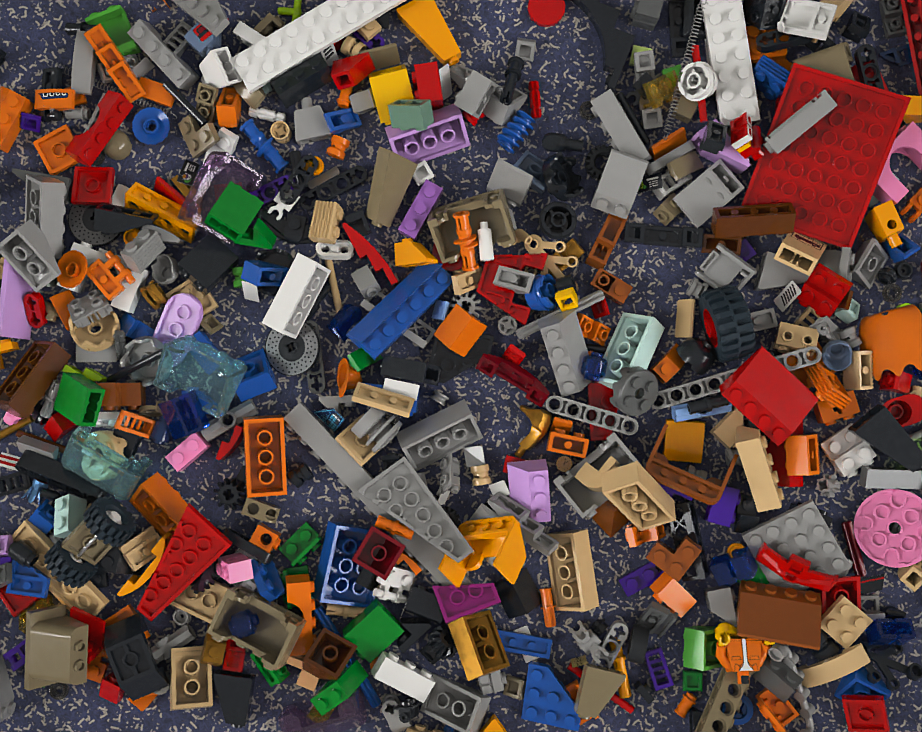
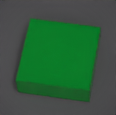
M682 670V690L703 691V671Z

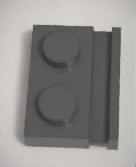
M652 601L637 619L636 624L649 627L650 634L653 635L655 633L658 635V638H661L677 620L678 613H672L669 608Z

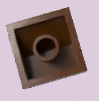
M323 628L302 659L303 670L319 679L337 680L358 646Z

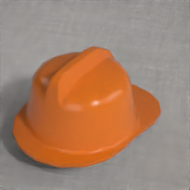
M346 358L340 361L337 370L340 398L343 397L346 390L355 389L357 383L362 382L360 371L357 372L353 369Z

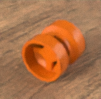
M332 135V143L327 148L326 154L336 159L344 160V151L349 147L350 141L338 135Z

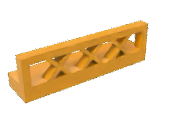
M135 182L125 193V207L159 214L153 224L189 243L193 242L195 230L202 223V216L138 182Z

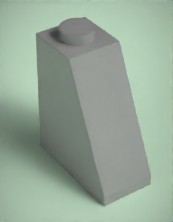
M767 251L762 256L753 290L761 291L786 287L791 281H794L796 285H801L810 276L775 260L776 253Z

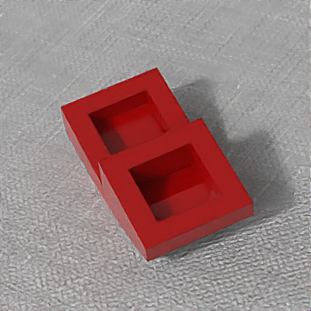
M235 426L230 442H221L216 456L217 460H225L239 446L244 438L243 426Z
M229 639L226 642V653L222 670L243 673L246 649L237 646L234 640Z

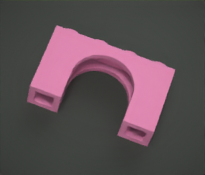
M913 121L898 130L873 195L882 204L892 200L893 204L896 205L909 192L893 175L890 169L892 153H900L907 156L922 171V130Z

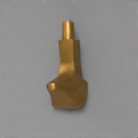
M520 406L519 409L530 419L532 427L530 433L519 443L520 447L515 452L517 457L521 458L526 450H531L545 436L551 424L552 414L544 409Z

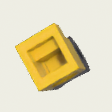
M570 274L557 278L555 300L561 311L579 307L573 276ZM569 298H571L573 301L570 304H564L565 301Z

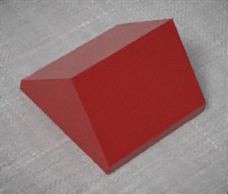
M859 575L838 577L837 583L829 592L814 589V592L820 593L821 616L841 594L861 610Z

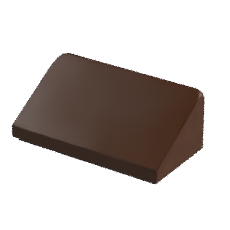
M703 234L701 253H711L713 249L718 250L716 246L718 243H721L737 256L741 255L742 237L715 238L714 234Z

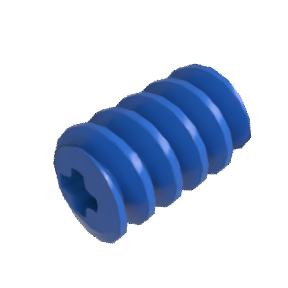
M517 110L516 116L511 118L512 122H508L507 128L502 129L503 134L497 135V143L512 154L515 153L512 149L513 146L519 148L517 140L524 142L521 135L528 136L529 134L526 129L533 130L534 128L531 123H536L530 115L522 110Z

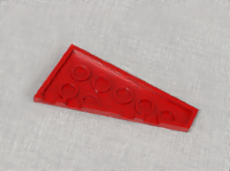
M188 503L137 607V610L149 621L156 618L232 545V542L190 503Z

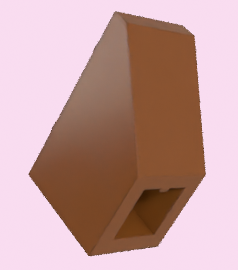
M599 268L590 283L597 291L602 290L605 297L620 306L624 304L633 288L602 268Z

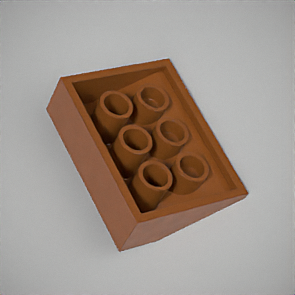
M740 580L737 595V636L820 650L822 608L820 593Z

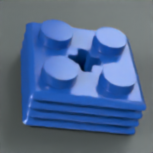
M763 55L752 68L755 88L763 92L767 99L777 100L783 93L790 71L766 55Z

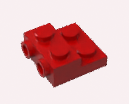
M819 263L801 288L802 292L797 299L803 307L810 306L816 310L815 313L819 317L828 316L830 318L853 283Z

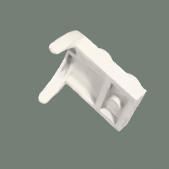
M787 0L781 20L777 23V30L787 34L826 41L837 5L812 0Z

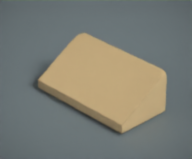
M695 299L677 301L676 338L688 339L693 337Z

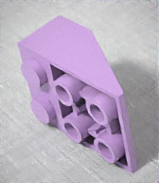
M717 119L713 120L714 122L723 124L722 122H718ZM706 126L699 130L691 139L701 157L714 163L721 159L732 172L740 175L751 166L749 158L745 159L731 145V137L726 134L724 149L719 151L718 154H713L699 148Z

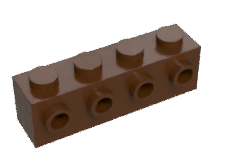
M792 203L714 207L711 228L715 238L764 236L770 234L783 235L793 233L796 212Z

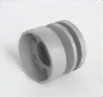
M371 407L352 427L351 431L359 439L368 434L370 437L365 445L369 446L375 441L377 444L371 449L375 453L384 448L397 435L403 423L398 421L392 426L390 423L396 418L394 415L386 420L384 416L387 411Z

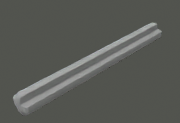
M598 290L579 299V307L573 309L579 312L605 298L602 290ZM558 309V310H556V311H554V312H552V313H550V314H548V315H546V316H544V317H541V318H539V319H537V320L544 319V318H547V317H550V316H553V315L562 313V311H561V309ZM535 320L516 329L517 337L522 339L539 331L538 321Z

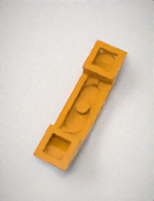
M169 531L151 550L157 557L141 577L133 575L127 580L117 593L119 597L138 589L153 576L171 539L172 534Z

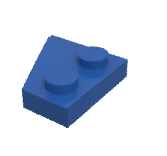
M12 560L13 582L7 585L6 593L47 598L51 578L34 566L30 568L27 566L23 567L15 560Z

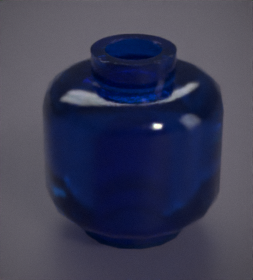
M591 352V355L584 356L581 366V374L584 375V379L599 382L600 379L605 377L608 361L602 358L603 354Z
M249 609L233 614L228 622L231 634L240 639L256 633L257 625L260 624L257 613L253 614Z

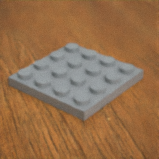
M813 499L741 533L754 558H756L759 548L765 542L769 548L787 560L793 553L811 561L810 570L834 576V574L837 575L852 568ZM757 561L770 584L798 590L809 588L784 580L781 576Z

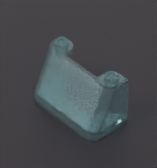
M78 426L70 436L61 458L63 467L113 495L116 499L128 500L153 460L146 456L141 460H135L136 457L133 455L130 459H127L95 440L98 434H92V426Z

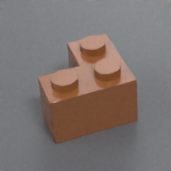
M141 382L96 383L106 389L101 405L103 410H121V406H128V410H139L140 406L146 405V387L142 386Z
M688 536L683 538L675 550L661 540H657L647 553L646 558L679 582L702 552V547Z

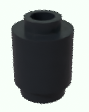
M22 540L14 541L8 548V556L23 567H32L39 558L37 551Z

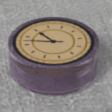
M561 454L556 457L554 466L558 472L565 474L566 471L574 467V461L569 455Z

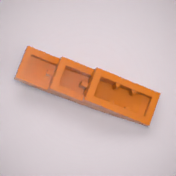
M101 23L86 31L84 36L94 48L96 55L127 100L132 103L145 95L146 91Z

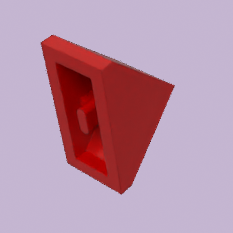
M58 412L50 417L43 428L52 440L57 442L77 425Z

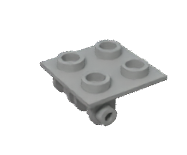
M94 289L88 295L76 298L67 305L72 322L75 323L77 328H84L91 324L87 316L94 323L95 321L91 315L93 313L100 320L97 311L101 318L110 315V312L113 311L107 298L99 289Z

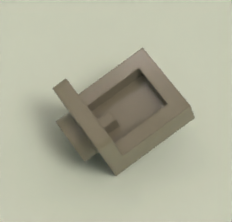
M674 192L653 212V215L664 226H667L682 211L673 200L676 196Z

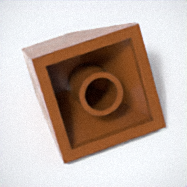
M607 500L597 508L596 511L598 513L592 517L610 538L629 521L610 500Z

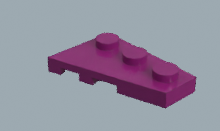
M494 583L460 585L458 588L454 585L432 586L446 624L501 603Z

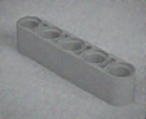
M549 396L545 401V408L551 413L625 435L635 434L639 427L638 422L631 417L560 396ZM551 399H557L559 402V406L555 410L549 407ZM571 404L577 406V413L575 415H570L567 411L568 406ZM589 410H594L596 413V417L592 421L586 417V413ZM608 415L614 417V424L612 426H607L605 423V418ZM626 421H631L633 424V428L629 432L624 429Z

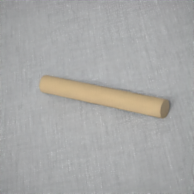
M325 260L326 268L331 270L328 278L336 315H342L344 311L333 261Z

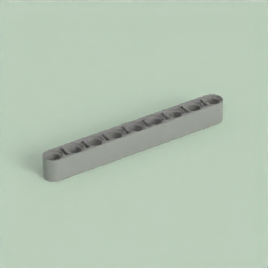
M807 346L774 357L789 371L818 363L821 360L822 354L817 347ZM810 349L815 350L817 353L816 358L812 361H809L806 357V353ZM790 355H794L797 358V363L794 366H788L786 363ZM739 367L659 390L658 395L663 398L664 402L659 406L653 404L652 408L656 410L718 393L720 392L719 387L717 389L710 388L709 381L716 378L720 381L721 385L728 378L729 374L734 373ZM691 385H700L701 392L696 395L690 392ZM673 390H680L682 398L674 400L671 397V392Z

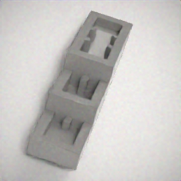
M497 492L488 499L487 503L499 517L514 516L520 522L523 540L546 557L558 548L559 542L543 532L545 526L529 517V509L501 492Z

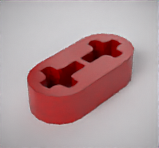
M35 291L26 294L23 302L27 320L33 328H41L48 323V320H46L47 312L44 298L41 293H36Z

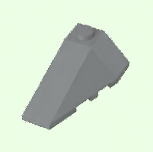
M459 64L449 68L450 77L463 89L466 77L473 70ZM490 77V80L496 82V79ZM498 85L483 113L486 117L493 120L495 124L503 126L511 121L512 116L516 115V111L526 101L527 94L515 88L512 103L505 105L506 99H504L503 104L500 102L503 86Z

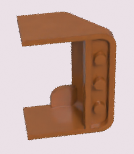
M664 424L646 463L645 470L658 483L705 504H717L722 497L739 455H734L723 480L714 477L704 480L670 465L667 457L657 452L668 427V424Z

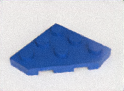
M530 661L521 719L579 732L581 718L574 711L575 702L571 698L569 691L555 676L550 665Z

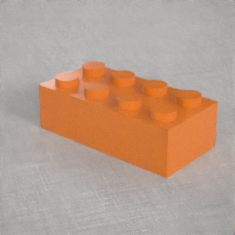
M282 415L243 417L247 498L287 495L284 417Z

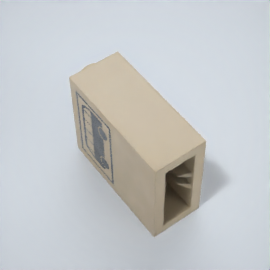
M796 232L788 233L774 259L810 276L828 244Z

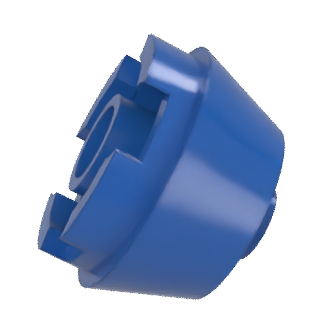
M550 274L536 275L530 293L524 294L527 304L535 311H552L558 306L555 300V293H557L555 287L556 280Z

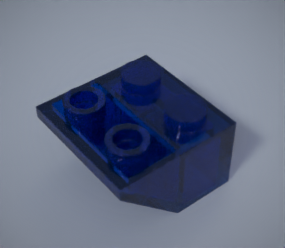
M195 389L158 404L173 440L194 434L210 425Z

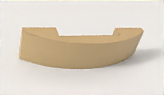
M859 643L844 649L841 654L807 666V664L797 667V669L802 670L805 674L802 686L810 688L846 676L867 665L871 660L863 645Z

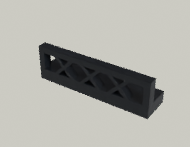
M693 499L692 501L685 500L682 503L675 504V508L682 507L683 517L681 520L676 518V521L670 522L675 549L680 544L679 541L683 540L677 533V529L681 525L687 530V536L702 547V552L692 563L697 575L687 576V573H685L682 577L683 582L706 579L710 575Z

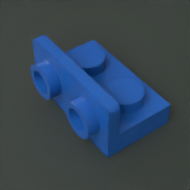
M255 559L251 560L253 579L262 597L272 602L286 593L282 579L273 561L270 564H260Z

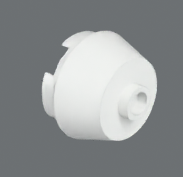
M698 61L690 63L682 69L681 72L683 74L680 82H678V87L681 94L688 100L700 101L715 92L718 78L708 63Z

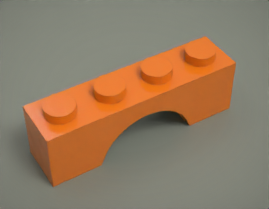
M309 574L285 576L287 602L299 607L302 611V618L306 620L290 656L306 655L316 640V634L312 633V629L316 628L315 616L312 617V611L315 610V599H311V593L315 592L314 580L310 581Z

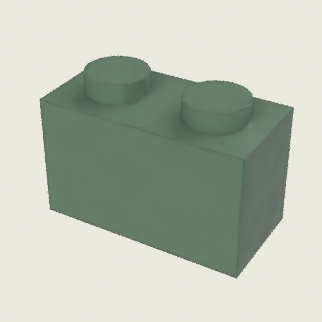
M398 99L388 105L392 128H400L402 131L414 128L416 131H423L434 123L430 99Z

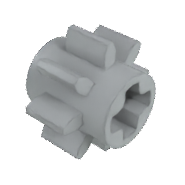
M823 474V478L817 479L816 489L821 492L820 496L834 498V493L841 492L840 484L842 482L836 479L837 475Z

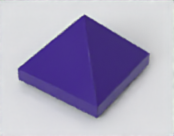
M21 112L20 129L40 133L42 116Z

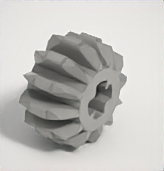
M469 292L465 293V297L462 294L458 295L459 300L456 297L452 298L461 307H463V303L466 302L467 305L469 303L471 306L468 312L479 318L480 315L475 310L481 311L482 307L475 305L481 303V300L473 301L476 297L475 293L472 294L471 298L468 297ZM450 304V308H453L456 304Z

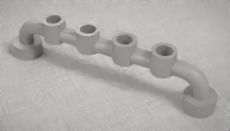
M774 644L768 651L771 659L777 662L783 660L784 664L804 679V672L796 668L799 656L791 652L786 644ZM802 683L794 693L795 699L801 706L799 713L806 721V729H801L799 732H813L814 722L812 715L816 709L813 704L807 702L810 690L802 686Z

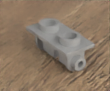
M828 316L821 317L810 325V328L817 329L819 336L823 340L827 339L828 342L840 340L838 332L841 330Z
M452 452L440 462L441 494H444L447 490L456 494L460 490V477H457L460 475V462L456 457H452Z

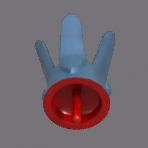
M34 478L32 486L21 498L27 495L26 498L31 503L37 494L40 493L41 488H48L49 484ZM38 494V498H39L38 505L40 506L41 503H42V499H43V498H42V497H39V494Z

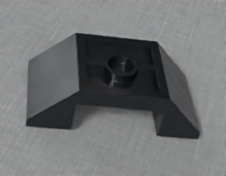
M140 612L105 627L104 632L105 651L119 687L132 701L170 685L164 668L157 667L144 634L148 627Z

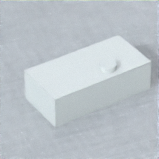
M297 253L262 323L296 339L331 270Z

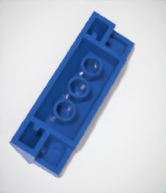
M441 263L417 266L354 326L346 336L375 360L409 329L452 285L451 275L442 268Z

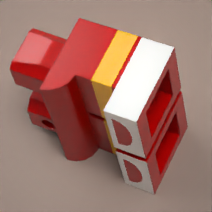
M745 112L730 122L731 145L745 159L751 156L756 161L765 155L762 149L764 139L761 136L760 126H752L751 116Z

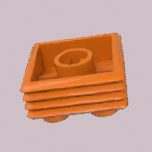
M819 363L812 365V368L809 367V370H806L805 373L808 376L806 381L810 386L816 388L815 395L822 402L825 400L831 408L837 407L840 410H843V407L852 402V398L834 373Z

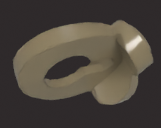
M159 400L155 406L145 405L139 407V414L147 417H166L171 410V405H168L166 401Z

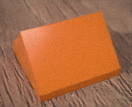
M456 303L433 335L450 350L465 357L487 326Z

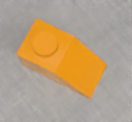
M411 238L402 239V242L394 243L395 266L409 268L438 264V260L421 243L413 242Z

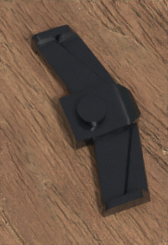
M262 208L259 210L258 218L277 237L285 240L287 243L294 245L318 243L313 242L308 237L311 224L306 225L307 217L288 213L286 220L282 218L276 220V215L269 214L268 211Z

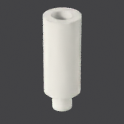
M480 222V229L477 230L480 261L494 260L491 228H488V222Z

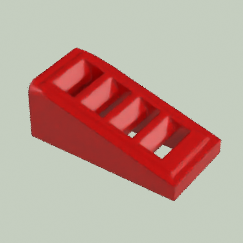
M510 344L502 355V358L518 366L526 357V354L513 344Z

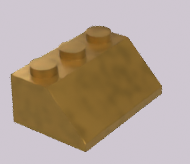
M490 609L463 616L448 624L468 681L510 666Z

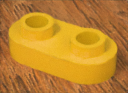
M727 622L718 624L714 630L715 634L719 633L721 635V638L724 636V632H726L730 639H745V637L737 636V627Z

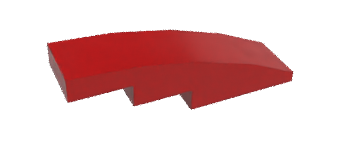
M343 223L342 226L360 260L368 257L376 273L384 270L392 286L399 283L389 265L378 251L360 233L347 223Z

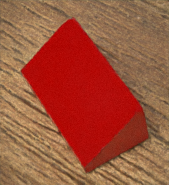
M160 176L156 177L154 190L158 194L185 208L191 205Z

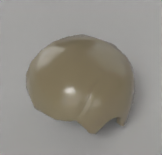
M117 129L103 151L113 160H123L130 155L132 144L125 132Z

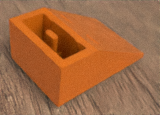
M818 433L789 436L784 442L787 476L820 474Z

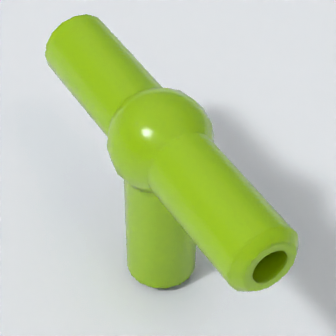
M294 0L293 8L278 7V14L291 15L292 21H294L302 14V0Z

